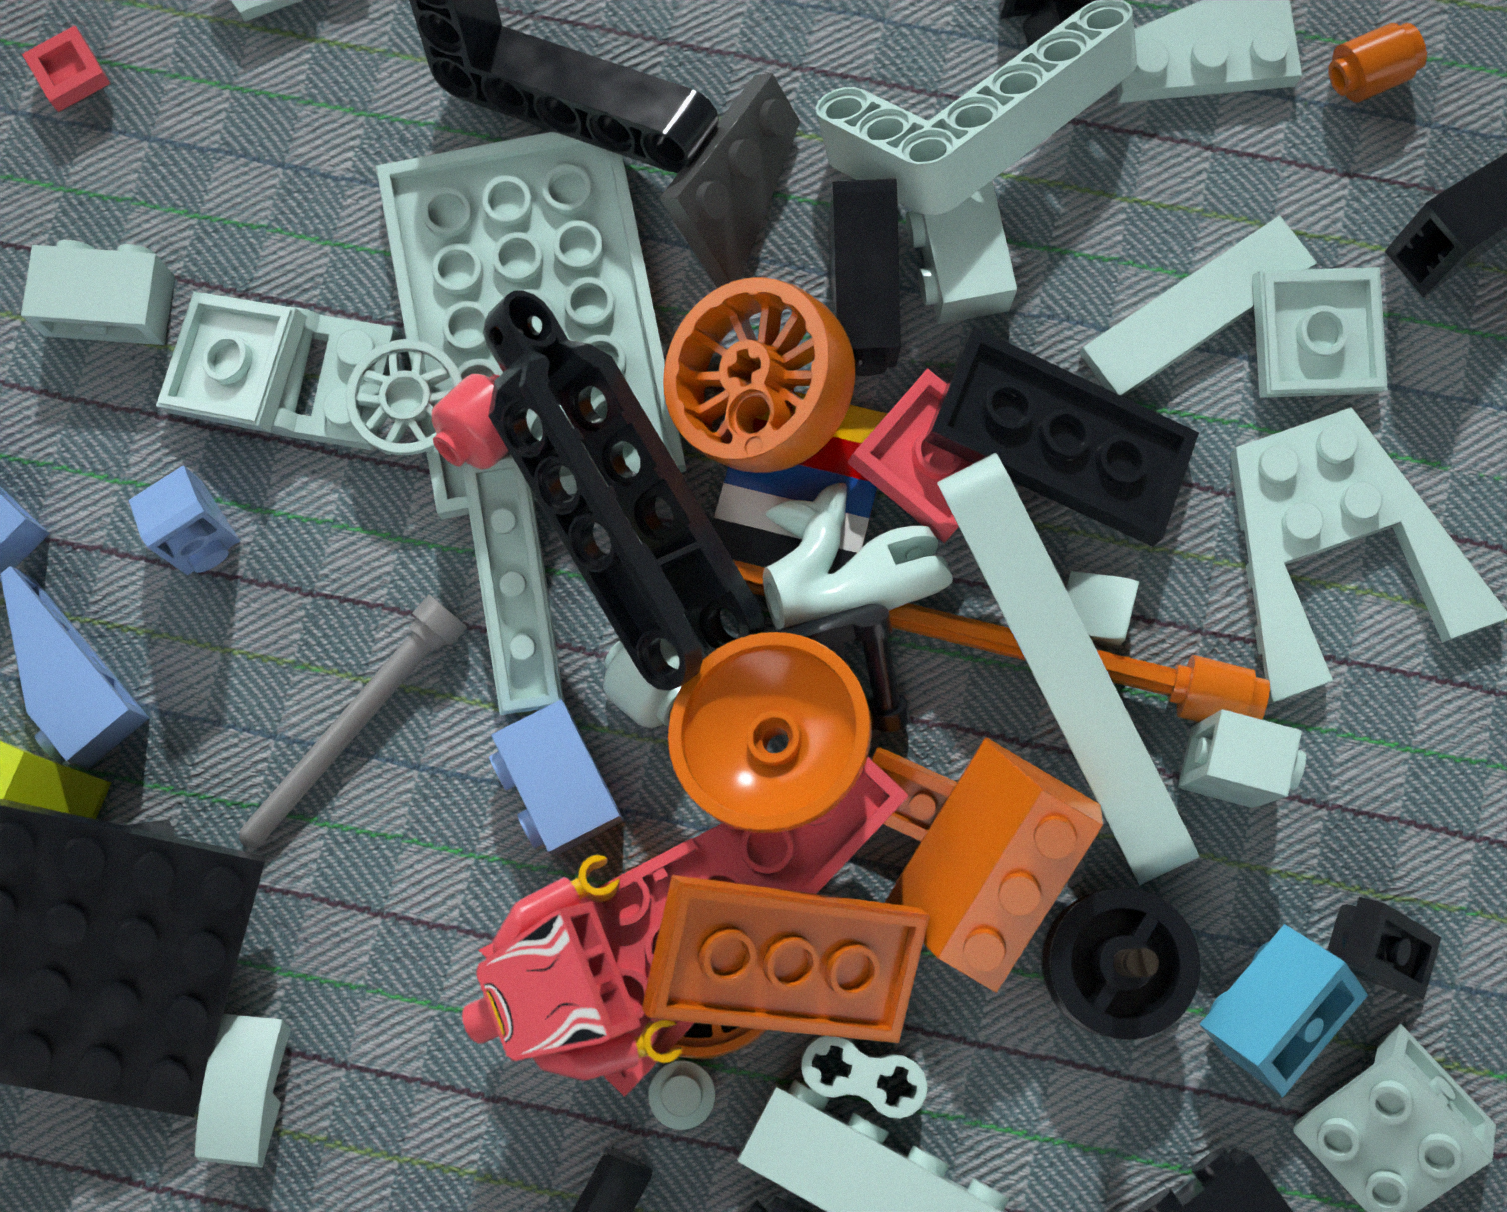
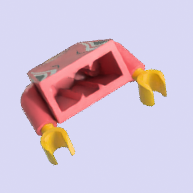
M594 855L587 858L579 869L578 878L569 881L563 877L517 901L513 905L493 939L494 954L477 966L476 976L484 997L467 1004L462 1012L464 1028L474 1042L483 1044L500 1037L506 1056L512 1061L533 1057L535 1063L542 1071L578 1080H590L636 1067L641 1057L649 1056L655 1061L666 1063L677 1059L681 1054V1047L670 1049L665 1053H658L651 1046L652 1034L661 1027L676 1025L672 1020L654 1019L643 1028L640 1036L633 1037L630 1031L641 1027L592 902L610 900L619 889L620 879L611 882L604 888H594L586 880L591 871L599 869L608 863L606 857ZM584 897L592 900L591 902L580 904V899Z

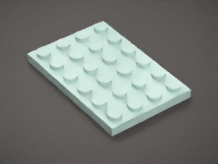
M548 132L376 165L406 339L427 342L441 349L452 359L461 374L462 380L471 374H481L488 377L493 374L500 376L503 372L490 352L483 335L485 319L489 311L512 291L524 290L532 293L546 303L569 340L589 343L612 356L680 472L686 471L679 431L670 417L665 401L663 385L665 362L622 155L556 132ZM534 316L532 318V325L540 333L542 322L538 317ZM409 352L411 368L413 366L414 352ZM425 354L423 374L443 367L441 363ZM452 378L430 388L431 392L437 393L453 389ZM593 387L591 404L595 412L605 419L608 410L606 399L599 389ZM528 409L526 416L528 428L536 439L541 440L543 433L541 421L533 410ZM429 416L421 420L422 431L426 438L436 432L432 419ZM625 442L623 458L627 466L635 473H638L640 458L637 450L631 444ZM436 447L433 448L434 451L427 454L438 516L442 520L469 514L462 466H454L438 452ZM562 465L560 469L561 484L568 494L576 493L577 488L574 476L569 469ZM533 493L534 501H538Z

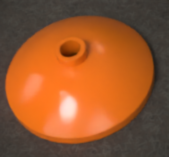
M781 632L758 633L738 638L716 649L704 658L700 672L681 686L672 707L668 726V745L671 762L677 778L692 800L716 820L736 829L758 833H776L796 829L814 822L835 808L847 796L860 777L867 761L871 743V716L868 702L858 679L849 666L826 646L804 636ZM785 735L788 737V745L782 752L770 753L767 751L768 743L774 736Z

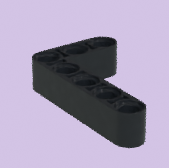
M409 0L428 65L435 81L450 95L461 100L674 173H679L683 167L686 168L692 164L718 125L719 116L714 105L703 94L691 88L502 26L496 0Z

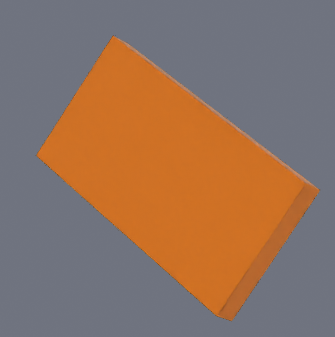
M672 875L642 1010L648 1018L899 1043L930 915L919 907Z

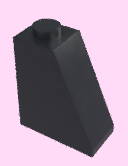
M1507 153L1426 202L1385 250V253L1422 297L1428 295L1507 237Z
M897 179L832 181L828 224L832 313L844 328L851 343L855 359V375H878L885 372L887 367H896L901 348Z

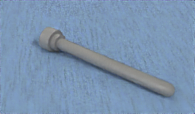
M430 594L412 613L417 618L409 626L413 631L240 829L239 840L245 847L256 848L268 838L432 648L438 652L445 643L452 646L466 630L467 626Z

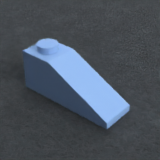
M9 566L0 574L26 712L40 728V731L34 737L40 747L57 763L62 764L66 760L67 762L90 768L145 723L149 717L39 583L27 574Z

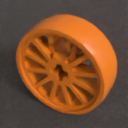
M753 277L736 280L715 289L705 296L690 310L679 325L669 346L664 366L663 385L665 401L670 417L678 431L691 446L706 457L732 469L744 472L769 473L782 471L794 467L815 455L833 437L844 420L850 406L855 385V359L852 346L844 328L827 306L803 289L785 281L771 278ZM786 309L791 310L792 314L780 332L782 312ZM761 312L757 341L749 319L752 315ZM734 328L739 341L726 348L722 345V340ZM808 332L812 338L798 346L805 333ZM716 352L721 355L719 372H707L713 354ZM812 362L811 370H799ZM810 386L804 399L794 394L795 387ZM724 387L725 390L704 403L705 388ZM792 405L796 406V412H795V413H794V410H793V408H792ZM770 410L767 424L763 429L755 433L753 430L755 416L762 418ZM725 414V420L718 431L715 432L712 422Z

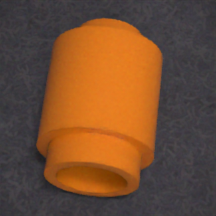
M1388 23L1342 43L1334 49L1332 62H1330L1328 67L1330 82L1339 95L1346 96L1352 102L1359 103L1413 79L1416 71L1422 69L1426 64V45L1421 33L1413 24L1404 23L1399 25L1397 23Z

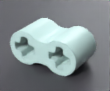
M822 1035L812 1038L801 1053L800 1067L804 1080L814 1092L822 1096L858 1095L868 1100L878 1112L891 1118H904L914 1114L921 1108L926 1098L927 1081L924 1072L916 1062L902 1054L866 1055L857 1050L852 1042L846 1038ZM831 1045L841 1048L840 1058L849 1064L848 1070L845 1075L835 1073L830 1083L822 1082L821 1071L812 1064V1059L815 1054L827 1055ZM896 1066L904 1067L902 1075L905 1080L912 1084L909 1095L897 1094L894 1103H887L886 1092L877 1085V1080L880 1075L892 1076Z

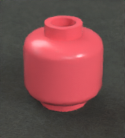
M471 374L467 376L432 409V424L437 434L433 438V443L438 452L454 466L460 467L466 462L481 470L488 469L498 463L509 452L488 416L494 381L499 375L493 374L488 377L481 374Z

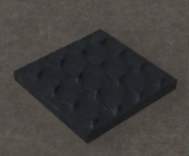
M0 799V1083L194 1118L202 1091L208 1058L212 1055L264 868L265 856Z

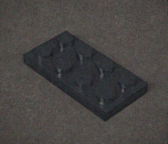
M973 327L965 338L924 441L973 464L996 453L1012 482L1153 547L1164 537L1199 432Z

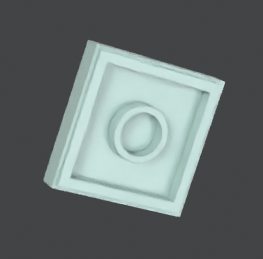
M1380 267L1260 270L1252 275L1259 398L1379 394L1387 391Z
M194 291L156 406L170 414L270 433L307 316L292 307Z

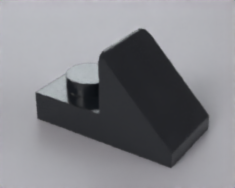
M1359 897L1357 906L1345 904L1340 907L1327 951L1346 962L1355 977L1424 1000L1441 937L1384 902Z

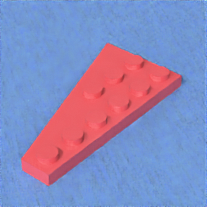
M867 757L860 777L847 796L835 808L814 822L796 829L776 833L749 832L721 823L599 886L598 888H604L611 882L620 879L619 889L610 900L594 902L586 897L580 899V904L593 902L641 1027L630 1031L632 1036H640L643 1028L655 1019L648 1018L642 1010V1005L672 875L817 894L901 806L909 795ZM493 943L479 949L486 958L494 954ZM672 1020L676 1025L657 1029L651 1037L653 1050L658 1053L669 1051L695 1022ZM649 1056L641 1057L636 1067L604 1075V1077L625 1097L658 1061L653 1060Z

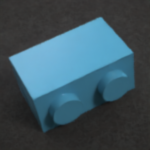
M1284 924L1269 942L1263 944L1256 951L1252 963L1230 989L1216 998L1210 1008V1012L1199 1025L1226 1057L1281 1097H1284L1368 994L1346 962Z

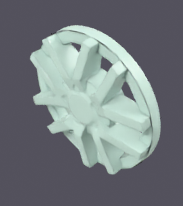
M402 339L384 343L368 352L357 363L350 375L346 388V408L349 418L359 435L386 455L431 453L434 451L433 448H435L433 438L437 434L435 432L426 438L419 428L418 422L426 416L432 419L433 407L452 389L432 393L430 388L449 378H452L455 387L462 381L461 374L446 353L427 342ZM405 351L414 352L412 371L400 370L399 353ZM425 354L441 363L443 367L423 374ZM389 355L390 376L369 370L371 366ZM365 380L380 386L379 395L359 393L361 381ZM358 405L377 409L366 424L361 420ZM390 418L395 422L386 439L383 440L374 435L384 422ZM408 427L411 428L419 440L413 443H398Z

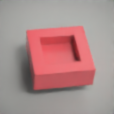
M75 25L22 54L49 102L57 112L111 84L85 38Z

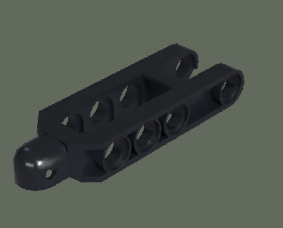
M514 290L507 294L489 311L483 328V335L487 346L503 372L494 381L488 416L639 673L647 683L656 689L664 691L676 689L700 672L702 651L697 637L704 647L712 653L738 638L764 633V615L760 605L612 356L589 343L569 340L553 312L536 295L524 290ZM534 316L538 317L542 322L540 333L532 325V318ZM593 387L599 389L606 399L608 410L605 419L595 412L591 404ZM528 409L533 410L541 421L543 430L541 440L536 439L528 428L526 419ZM625 442H628L637 450L640 458L638 473L632 471L623 458ZM562 465L569 469L574 476L577 488L575 497L570 496L561 484L560 469ZM657 497L665 500L673 513L671 528L662 524L658 519L655 511ZM595 523L602 526L609 536L611 545L609 554L601 551L595 542L593 535ZM721 608L729 610L736 617L739 624L738 638L732 637L723 628L720 621ZM661 639H666L675 647L679 656L678 669L670 666L663 658L660 648Z

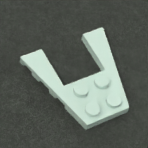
M1352 407L1238 446L1230 453L1240 529L1245 532L1249 561L1246 565L1249 589H1253L1258 624L1254 627L1258 656H1262L1265 679L1270 681L1267 705L1333 681L1285 566L1295 561L1393 527L1442 643L1507 619L1506 609Z

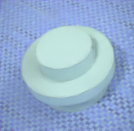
M690 1061L671 1062L662 1067L651 1081L648 1094L650 1108L655 1117L667 1127L677 1130L694 1128L701 1124L713 1109L715 1102L714 1083L707 1071L696 1063Z

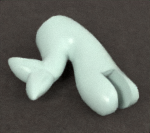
M836 483L826 487L813 502L792 500L770 508L766 512L767 518L802 539L801 544L795 550L772 565L765 567L763 571L764 593L776 629H781L869 604H880L890 611L912 601L938 593L952 583L953 577L947 561L943 557L932 556L938 548V540L933 531L928 526H907L890 530L869 541L843 567L835 573L829 574V569L840 545V528L844 522L846 509V484Z

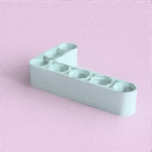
M1097 0L1087 4L929 121L856 87H843L825 94L818 101L816 112L829 164L834 169L855 180L897 179L898 203L924 215H938L954 209L1134 72L1137 66L1133 10L1131 5L1124 0Z

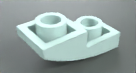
M232 1014L222 1015L212 1055L208 1058L199 1105L195 1142V1157L199 1161L263 1167L281 1104L280 1100L273 1094V1089L291 1031L283 1019Z

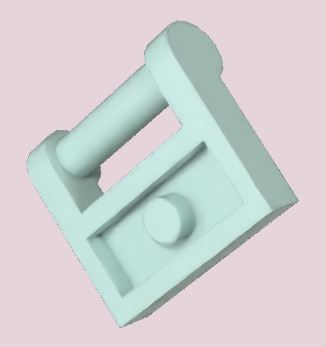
M296 308L305 314L307 319L270 433L373 451L374 447L359 435L349 418L346 408V388L350 375L357 363L374 348L397 340L398 334L393 326L324 316L307 309ZM312 339L328 341L311 416L297 414L295 412ZM389 355L371 366L369 370L389 376ZM365 380L361 381L359 393L379 395L380 386ZM358 405L361 420L366 424L377 409Z

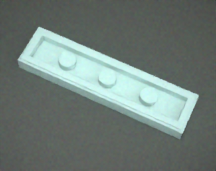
M1279 215L1083 346L1079 355L1104 388L1124 397L1254 309L1252 275L1260 270L1313 269L1317 262Z
M512 455L504 456L494 466L483 470L465 462L462 465L500 715L543 709L560 699L565 703L533 491Z

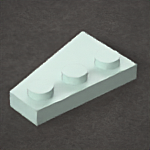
M1202 0L1134 29L1137 54L1136 69L1116 87L1119 103L1296 87L1302 77L1290 0Z

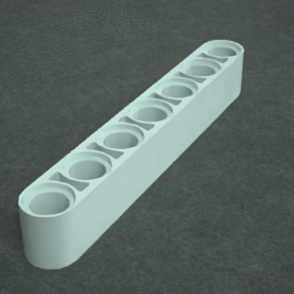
M994 453L937 482L1097 803L1101 805V810L1138 884L1142 885L1199 858L1197 849L998 455Z

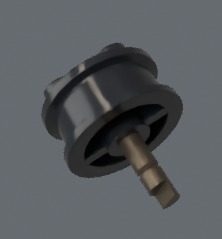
M1113 888L1085 895L1070 903L1058 914L1052 922L1043 943L1041 968L1043 980L1050 998L1069 1021L1083 1030L1096 1035L1129 1040L1146 1038L1160 1033L1173 1025L1185 1013L1198 987L1200 955L1191 928L1173 906L1160 897L1146 891L1132 888Z

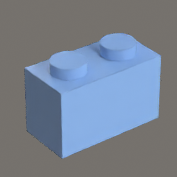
M562 699L491 734L498 752L489 756L490 762L506 791L516 786L527 808L519 812L517 816L534 849L544 844L548 853L557 856L624 822L568 707Z

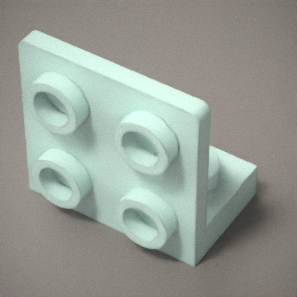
M1400 1023L1380 1038L1374 1065L1295 1122L1293 1131L1366 1212H1418L1493 1161L1496 1124Z

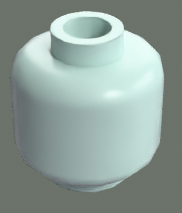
M661 639L660 648L663 658L670 666L678 669L679 656L675 647L666 639ZM617 642L607 654L604 666L607 669L603 681L606 697L641 726L646 728H654L663 724L669 726L672 707L681 686L664 691L656 689L647 683L637 670L622 642Z

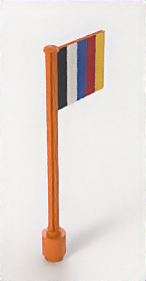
M794 391V394L801 399L805 398L806 394ZM792 405V408H793L794 413H795V412H796V406ZM850 405L840 427L826 445L815 455L794 467L769 473L744 472L728 467L712 526L752 593L765 596L763 586L764 568L791 553L802 542L801 538L766 517V512L780 503L792 500L813 502L826 487L836 483H845L847 486L844 522L840 528V545L828 573L833 574L862 549L877 487L847 462L888 413ZM770 410L762 418L755 416L753 422L755 433L763 429L767 424ZM910 603L889 611L892 628L1026 661L1008 627ZM1097 650L1113 683L1168 696V702L1177 704L1176 713L1179 718L1201 722L1223 709L1263 720L1269 699L1270 681L1256 677L1254 669L1197 655L1190 657L1187 666L1177 664L1174 669Z

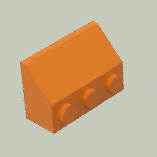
M985 737L888 894L885 903L919 907L927 912L930 917L923 942L925 946L938 959L997 993L1102 828L1101 805Z

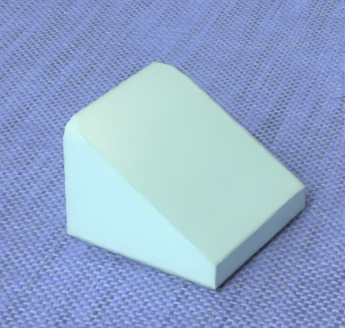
M1071 571L1069 573L1066 590L1093 643L1117 649L1125 641L1139 581L1125 577Z

